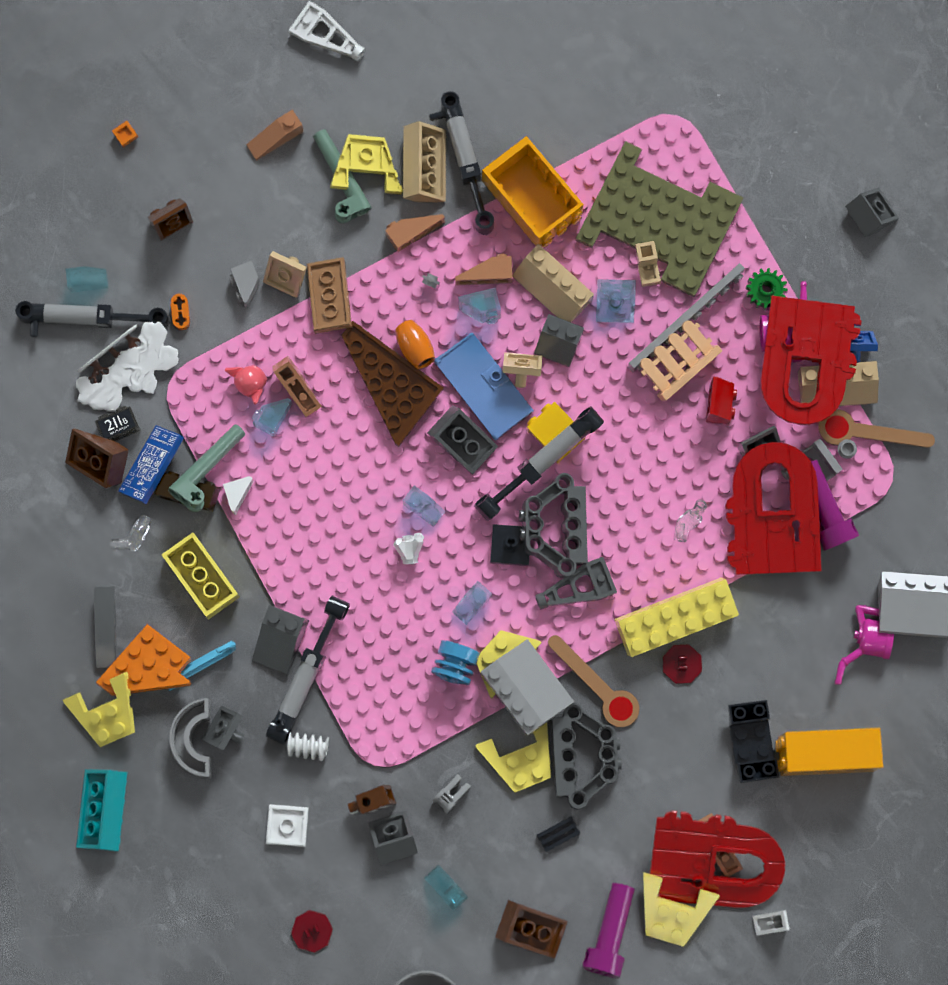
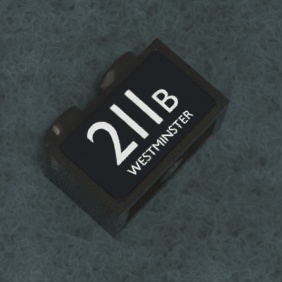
M122 406L110 415L108 413L103 414L95 421L101 437L115 442L141 431L130 406Z

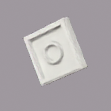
M269 804L266 844L305 847L309 808Z

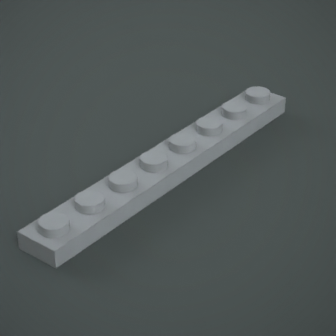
M739 263L631 360L628 368L632 372L636 369L640 371L642 369L640 367L641 359L655 358L654 348L664 344L668 346L670 344L668 336L677 332L681 334L683 332V322L691 321L692 319L694 321L702 315L701 311L705 307L709 309L716 302L715 298L718 295L723 296L730 289L728 286L733 282L735 284L744 277L742 274L745 268Z

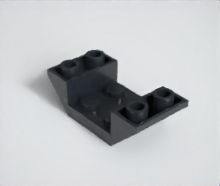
M767 700L728 705L730 736L740 783L779 778L777 759L774 758L768 720H770Z

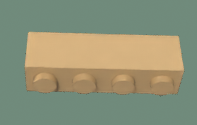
M420 121L404 126V199L414 202H446L445 129Z
M539 244L524 258L512 275L516 281L556 317L568 322H572L594 298V294Z
M877 361L858 362L857 366L849 365V368L856 369V374H854L852 379L846 380L844 397L839 406L878 403L879 377ZM819 366L800 367L798 371L801 403H810L816 395Z

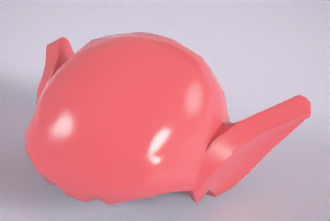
M255 365L245 368H225V372L234 378V384L238 391L244 396L251 397L256 405L267 382V377L262 369Z

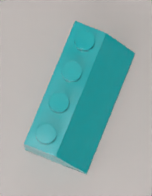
M85 769L76 848L119 851L127 772Z

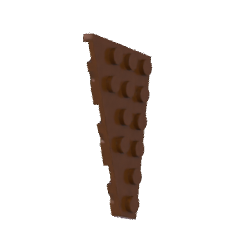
M352 321V328H347L341 335L395 445L399 447L438 398L444 387L421 370L415 368L410 362L356 322Z

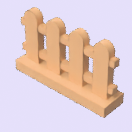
M691 321L683 322L682 330L685 332L683 335L679 336L677 333L670 334L668 336L670 346L667 349L664 346H656L654 348V355L657 358L653 361L649 358H643L640 361V367L642 368L640 373L643 376L647 374L655 384L653 386L655 391L660 390L657 396L662 401H667L722 352L718 345L710 344L712 342L710 337L706 339L698 330L700 327L698 323L694 324ZM689 337L697 347L694 351H691L684 342L686 338ZM674 349L683 359L679 364L670 354ZM701 352L702 355L697 358L696 355ZM659 362H661L669 372L665 376L656 367V365ZM687 364L688 367L683 370L682 368ZM673 377L674 380L669 383L668 380Z

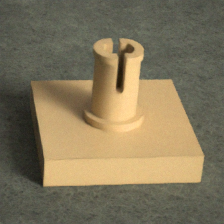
M272 251L267 263L263 283L297 298L307 267L299 264V260L295 257L287 258Z
M504 352L502 373L516 374V387H526L527 375L541 376L542 356Z

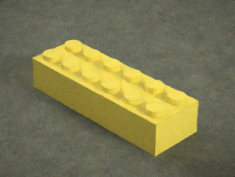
M718 578L614 620L627 655L634 657L739 616L727 580Z

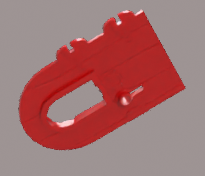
M780 296L771 297L761 376V391L769 409L779 418L797 425H811L827 419L838 409L844 397L846 380L852 379L854 374H856L855 368H849V365L857 366L856 356L850 353L851 340L858 338L861 331L860 328H854V326H861L862 323L860 316L854 313L855 306ZM788 328H793L791 345L785 343L787 341ZM801 359L819 363L816 395L810 403H799L793 401L789 396L788 388L792 360L800 361Z
M765 443L751 449L743 456L736 467L733 477V497L729 498L725 504V509L733 510V513H726V518L731 525H734L735 539L731 540L727 547L728 553L734 552V556H727L729 564L736 568V575L822 571L818 481L812 462L802 451L786 443ZM781 463L787 469L790 488V510H779L778 512L763 511L761 477L763 470L770 464ZM796 520L800 522L799 541L795 542V528L792 525Z
M672 810L668 811L664 817L656 818L650 874L662 878L657 897L675 902L696 904L700 889L719 894V898L714 903L715 906L747 908L768 900L777 892L782 884L785 874V859L782 849L777 841L767 832L756 827L737 825L735 819L730 816H725L724 822H720L721 815L711 816L707 822L696 821L692 819L689 813L681 811L680 817H677V811ZM717 851L738 854L750 853L763 861L764 870L755 878L750 879L714 876ZM681 878L693 879V880H692V882H689V881H681Z

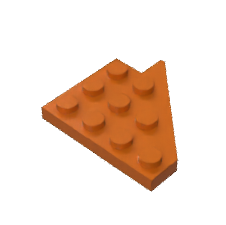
M147 624L96 683L111 696H115L116 694L109 679L127 672L129 677L127 685L130 693L190 686L191 682L180 673L192 659Z

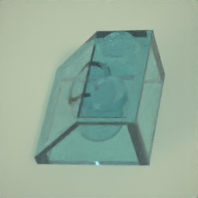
M597 280L596 322L634 323L636 280Z
M496 288L458 297L459 310L477 321L493 324L498 322V319H501V307Z

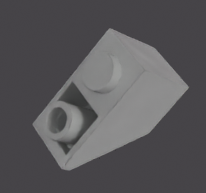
M252 261L231 268L232 275L229 276L232 285H237L239 292H236L239 303H244L245 308L250 305L260 283Z

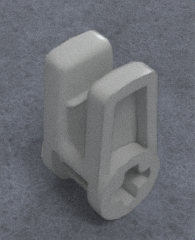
M458 774L432 800L434 803L437 802L446 814L471 787L468 783H465L455 795H450V791L454 787L456 788L457 784L461 781V776Z

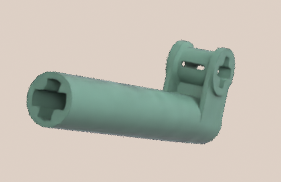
M326 129L315 133L313 138L334 174L340 153ZM348 171L349 187L347 190L342 189L347 199L339 202L335 207V218L340 223H347L358 216L368 213L372 209L350 171Z
M234 424L168 488L169 493L193 512L202 510L204 507V493L196 485L245 436L243 429Z

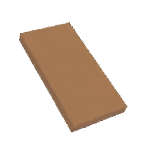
M344 257L308 263L307 270L314 333L352 328Z

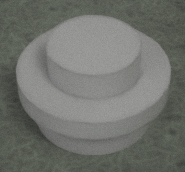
M430 273L427 276H422L424 278L422 283L435 289L437 284L440 285V282L437 281V276Z
M846 439L839 443L837 450L842 458L849 459L856 454L857 446L852 440Z

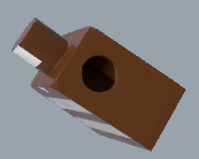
M382 785L356 795V801L348 803V808L352 815L358 812L369 814L397 803L391 786ZM368 799L371 801L369 806L367 804Z

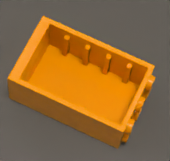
M527 136L482 169V182L535 246L538 244L541 247L548 246L552 242L553 237L556 235L561 236L566 232V227L570 224L575 225L582 219L584 204Z
M880 728L785 732L778 737V740H775L776 752H779L777 765L781 776L875 772L883 768Z

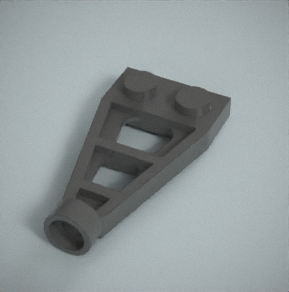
M601 557L583 564L571 576L563 578L543 593L535 595V598L541 610L548 606L601 600L617 594V590L605 560ZM588 575L594 589L591 592H578L575 582L582 576ZM569 584L573 591V596L560 598L557 590Z

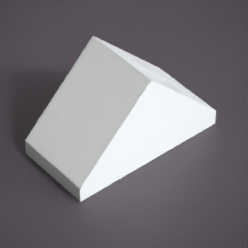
M250 476L223 484L230 509L235 515L254 482Z
M786 910L753 916L756 936L789 930Z

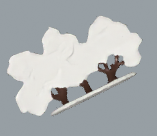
M145 322L142 325L141 334L138 338L129 335L137 328V324L83 365L77 372L80 373L89 366H93L94 370L91 377L83 376L76 380V388L80 393L77 401L81 402L82 405L89 404L93 410L116 412L122 402L121 393L122 388L128 386L132 392L144 390L145 393L154 394L157 385L154 371H167L177 365L179 360L177 349L169 345H163L167 331L161 322L155 324ZM126 338L129 349L116 352L113 347ZM135 342H140L141 346L138 347ZM109 351L115 357V362L110 367H101L98 359ZM103 370H108V373L104 374ZM98 371L102 374L101 383H97L96 375H99ZM92 378L94 379L93 384L90 383V380Z

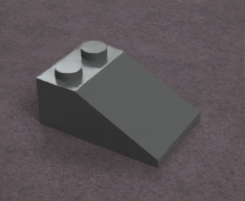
M454 405L427 432L437 444L471 474H474L498 447L460 408Z
M269 605L261 625L252 661L288 674L309 620Z

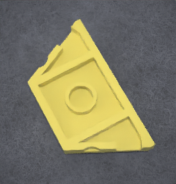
M500 630L481 651L477 667L481 673L483 669L527 639L535 650L542 642ZM482 677L489 697L492 699L496 694Z

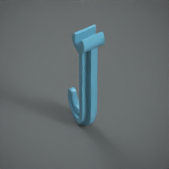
M230 641L189 663L180 674L185 678L193 676L234 652L236 643Z

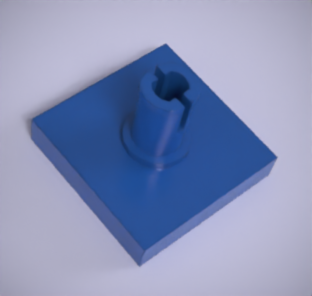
M860 331L858 338L851 340L850 353L856 356L857 363L860 362L861 351H878V343L873 331Z

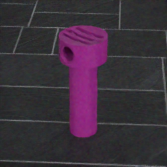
M814 460L812 464L818 481L819 521L823 528V531L820 532V542L824 551L858 537L859 534L852 518L844 521L817 460Z
M612 883L595 948H587L582 965L584 970L610 978H620L625 958L618 955L633 899L634 888L620 883Z

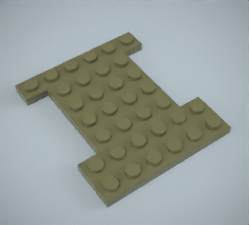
M625 141L576 237V241L593 248L600 232L635 249V244L654 241L658 260L668 264L661 282L695 297L744 197L712 182H709L703 196L699 197L635 166L642 149Z

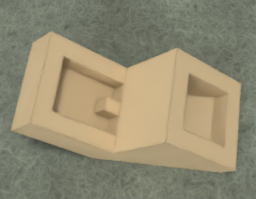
M655 242L635 244L642 287L660 284L661 279L657 265L658 256Z

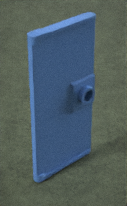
M473 332L445 353L435 358V365L442 371L495 441L534 412L507 375L502 373L503 370Z

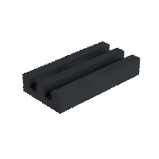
M572 816L537 834V837L545 851L548 852L579 835L580 831ZM570 822V826L546 838L545 840L543 839L542 836ZM571 829H574V833L566 836L565 838L557 841L556 843L550 846L546 845V843H548L549 841L557 838L558 836L568 832Z

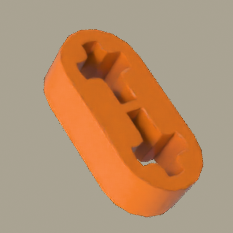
M175 294L171 299L172 321L176 329L183 331L190 326L189 303L185 295ZM178 299L185 302L181 305L182 310H179L178 305L175 304L178 302ZM179 314H182L183 319L186 320L183 322V325L176 322L180 320Z

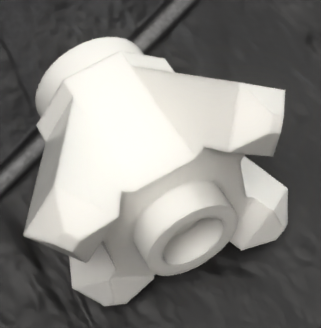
M422 533L405 535L402 538H397L393 546L401 556L403 564L418 563L419 552L424 542Z

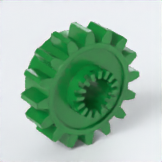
M761 268L759 274L754 272L752 274L753 278L748 279L749 285H746L745 289L749 290L746 296L751 297V304H757L756 308L761 306L763 310H766L767 307H770L772 296L786 297L784 294L787 293L788 289L784 287L787 281H781L783 275L777 276V270L770 273V268L766 272ZM768 286L771 291L767 293L763 291L762 287Z

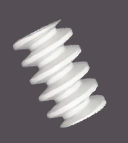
M290 732L287 745L288 756L291 757L295 752L296 757L299 758L303 753L304 759H307L309 754H311L312 760H315L318 755L319 761H323L324 757L327 756L329 737H327L325 742H323L322 736H319L318 740L315 741L314 735L307 740L306 734L300 739L299 733H296L294 738H292Z

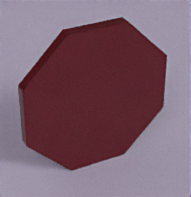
M689 644L673 645L663 656V673L675 684L692 683L702 672V657Z
M308 910L295 918L291 935L298 948L315 953L329 944L333 927L325 914Z

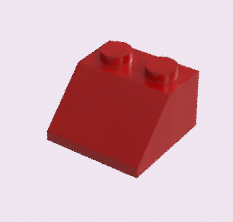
M713 376L709 388L706 422L729 425L731 419L734 420L735 408H732V402L736 401L737 397L734 383Z

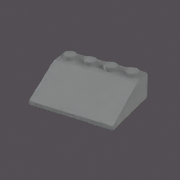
M882 571L878 582L879 633L948 638V577Z
M528 639L481 671L482 677L527 737L574 703L573 699Z

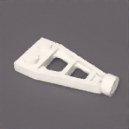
M311 1L307 3L289 29V33L306 43L349 56L357 62L365 53V48L358 45L324 9ZM320 21L330 28V32L324 38L312 34V31ZM335 33H338L345 39L342 46L330 43Z

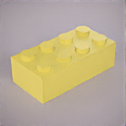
M193 532L162 554L208 620L240 598Z

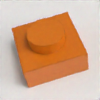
M128 121L112 130V133L122 147L138 138L137 133Z

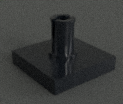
M493 524L491 564L529 566V555L523 550V541H520L519 538L522 526Z

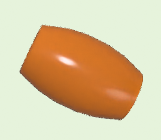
M407 320L396 327L395 335L398 346L404 357L415 368L423 369L434 362L435 354L432 343L426 332L416 322Z

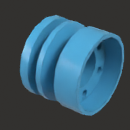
M441 640L438 654L445 657V659L435 660L434 664L442 668L433 667L431 673L453 684L470 685L471 679L464 675L473 676V672L466 668V666H476L480 653L464 645Z

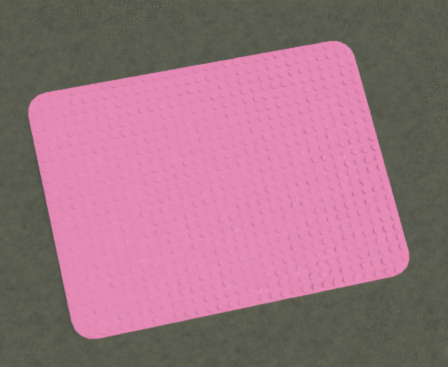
M661 114L648 118L554 168L584 206L582 219L575 225L570 224L566 227V232L561 236L556 235L553 237L552 242L543 248L594 294V298L571 322L584 327V331L570 367L542 357L541 376L527 375L526 387H516L534 412L507 431L498 440L495 441L488 430L433 362L419 370L444 387V390L403 443L397 447L341 335L346 329L315 334L310 298L187 362L174 373L168 384L167 402L170 412L196 461L234 424L240 426L245 432V436L205 477L207 481L214 483L215 487L220 490L217 499L275 607L309 620L298 648L301 655H303L306 648L313 650L329 617L328 614L324 613L329 598L333 595L350 603L349 610L343 621L335 620L320 652L321 655L326 656L322 668L318 670L315 681L352 749L362 760L374 766L393 767L405 763L505 708L496 695L492 699L489 697L477 664L476 666H466V668L473 672V676L464 675L471 679L470 685L453 684L431 673L433 667L442 668L434 664L435 660L445 659V657L438 654L441 640L464 645L481 653L500 630L536 639L542 642L536 651L558 679L572 671V669L549 647L548 639L551 636H559L587 663L623 643L614 619L718 578L726 579L729 585L747 575H736V568L729 564L727 556H734V552H727L729 542L735 539L734 525H731L726 518V513H733V510L725 509V504L729 498L733 497L734 473L738 463L743 458L738 450L741 442L772 426L776 427L781 443L794 446L800 451H804L821 438L843 469L828 480L827 483L844 521L876 504L887 494L893 482L894 466L889 452L882 441L852 437L850 440L856 444L857 452L852 458L845 459L839 455L838 445H831L822 439L818 429L819 423L811 425L789 423L774 414L766 404L761 391L764 352L761 351L759 321L760 315L769 316L770 307H767L766 310H763L761 306L756 308L757 304H751V297L746 296L749 290L745 288L746 285H749L748 279L753 278L752 274L754 272L759 274L761 268L764 272L770 268V273L777 270V276L783 275L781 281H787L742 203L695 297L663 282L642 287L636 249L600 232L593 248L576 241V237L625 141L642 149L635 166L699 197L703 196L709 182L735 193L700 132L690 121L678 115ZM497 199L484 205L485 211L490 212L494 217V229L490 234L482 235L477 232L475 218L478 211L476 209L408 245L401 251H397L347 278L351 320L404 359L406 358L398 346L395 329L401 323L413 320L429 337L434 349L435 358L445 353L473 332L503 370L504 352L536 355L534 352L548 314L555 315L513 277L512 283L455 285L456 276L491 257H496L498 254H507V256L512 257L513 275L524 258L536 247ZM483 220L480 222V224L483 226H486L490 223L487 220ZM658 260L657 265L661 279L668 264ZM740 263L745 268L742 274L744 277L735 284L733 282L728 286L730 289L723 296L718 295L715 298L716 302L709 309L705 307L701 311L702 315L697 320H691L694 324L698 323L700 325L698 330L706 339L710 337L712 340L710 344L718 345L722 352L667 401H662L657 396L660 390L655 391L653 389L655 384L647 374L643 376L640 373L642 369L640 371L636 369L632 372L628 368L629 362ZM428 273L437 276V281L440 282V285L437 284L436 289L422 283L424 279L422 276H427ZM787 281L784 288H787L788 291L784 295L787 298L798 299ZM768 286L762 287L763 291L767 293L771 291ZM683 331L681 334H680L679 332H677V334H678L679 336H681V335H683V334L685 333L684 331ZM689 337L684 340L691 351L697 348ZM675 349L670 353L678 364L683 360ZM700 352L696 357L699 358L702 353ZM287 356L295 364L322 406L307 417H305L273 372L272 366ZM808 360L791 363L788 392L793 401L801 403L798 381L800 367L819 366V363ZM661 362L656 365L664 376L669 373ZM686 364L682 369L685 370L688 365ZM255 365L262 369L267 377V382L256 405L251 397L244 396L238 391L234 384V378L225 372V368H245ZM505 373L515 386L516 374ZM713 376L734 383V389L737 390L736 401L732 402V408H735L734 420L731 419L729 425L706 422L709 388ZM671 377L668 382L670 383L674 378ZM553 402H556L573 421L577 419L582 411L592 406L604 420L601 427L593 433H589L558 464L555 462L534 484L531 485L527 480L521 483L498 503L501 508L499 513L486 521L474 507L475 503L485 494H489L492 498L521 474L517 467L526 459L529 460L544 447L531 433L526 431L527 422L534 416L538 417L542 413L541 409L548 403L551 405ZM452 405L460 408L498 446L474 474L465 469L427 434ZM861 405L838 407V409L850 414L854 423L872 425ZM781 463L770 464L762 472L763 511L778 512L779 510H790L789 480H786L781 473ZM568 473L574 480V486H586L588 562L601 557L604 558L617 594L597 601L554 605L540 610L535 595L543 593L562 580V578L557 577L554 570L529 555V566L491 564L493 524L522 526V522L519 521V511L522 510L524 501L530 496L539 494L551 485L552 481L559 474ZM250 476L254 482L235 515L230 509L223 484ZM559 480L560 487L567 488L566 482ZM561 494L540 511V517L544 522L540 536L547 544L566 557L562 550L565 534L561 530V525L565 517L561 512V505L564 502V494ZM530 502L529 508L537 511V505ZM567 503V508L570 511H575V506L572 503ZM796 520L792 524L795 528V542L799 541L800 522ZM530 521L531 529L537 530V524ZM573 522L567 523L570 530H575L576 527ZM820 523V532H821V531H823V528H822L821 523ZM422 533L424 542L419 552L418 563L403 564L401 556L393 546L397 538H402L405 535ZM531 540L530 546L533 549H538V543ZM568 541L569 548L576 549L575 542ZM562 563V571L569 572L568 565ZM588 575L582 576L575 582L576 589L580 593L591 592L594 589ZM569 584L557 590L560 598L573 596V591Z

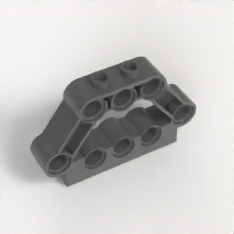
M561 473L552 481L551 485L539 494L530 496L522 504V510L519 511V521L522 522L519 538L520 541H523V550L526 554L538 558L554 570L557 577L563 579L571 576L576 571V566L587 564L588 554L586 486H574L572 476L568 473ZM559 480H564L567 488L560 487ZM561 494H564L561 512L565 517L561 525V530L565 534L562 550L566 557L547 544L540 536V531L544 526V522L540 517V511ZM530 502L537 505V511L529 508ZM567 503H572L575 506V511H570L567 508ZM530 521L537 524V530L530 528ZM573 522L576 527L575 530H570L567 523ZM531 540L538 543V549H533L530 546ZM568 541L575 542L576 549L569 548ZM562 563L568 565L569 572L562 571Z
M572 703L564 709L563 717L552 718L556 797H568L569 805L573 809L580 810L604 786L612 784L618 778V770H622L621 758H617V750H620V738H616V732L612 726L602 724L584 712L577 703ZM576 709L579 713L578 717L570 718L568 710ZM571 723L576 724L597 738L599 743H601L598 759L602 763V768L596 776L579 790H575L578 772L574 769V763L577 759V753L573 749L572 744L576 739V734L571 728ZM601 731H609L611 738L603 740L600 736ZM564 732H569L572 735L570 742L562 740L561 735ZM603 750H610L612 758L605 760L601 755ZM571 752L573 760L570 762L564 761L563 753ZM605 769L612 770V779L608 780L603 777ZM566 771L573 772L575 776L573 781L569 782L564 779ZM576 794L582 795L584 799L580 805L573 802V796Z

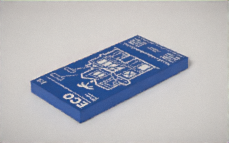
M156 425L118 491L147 504L184 437Z

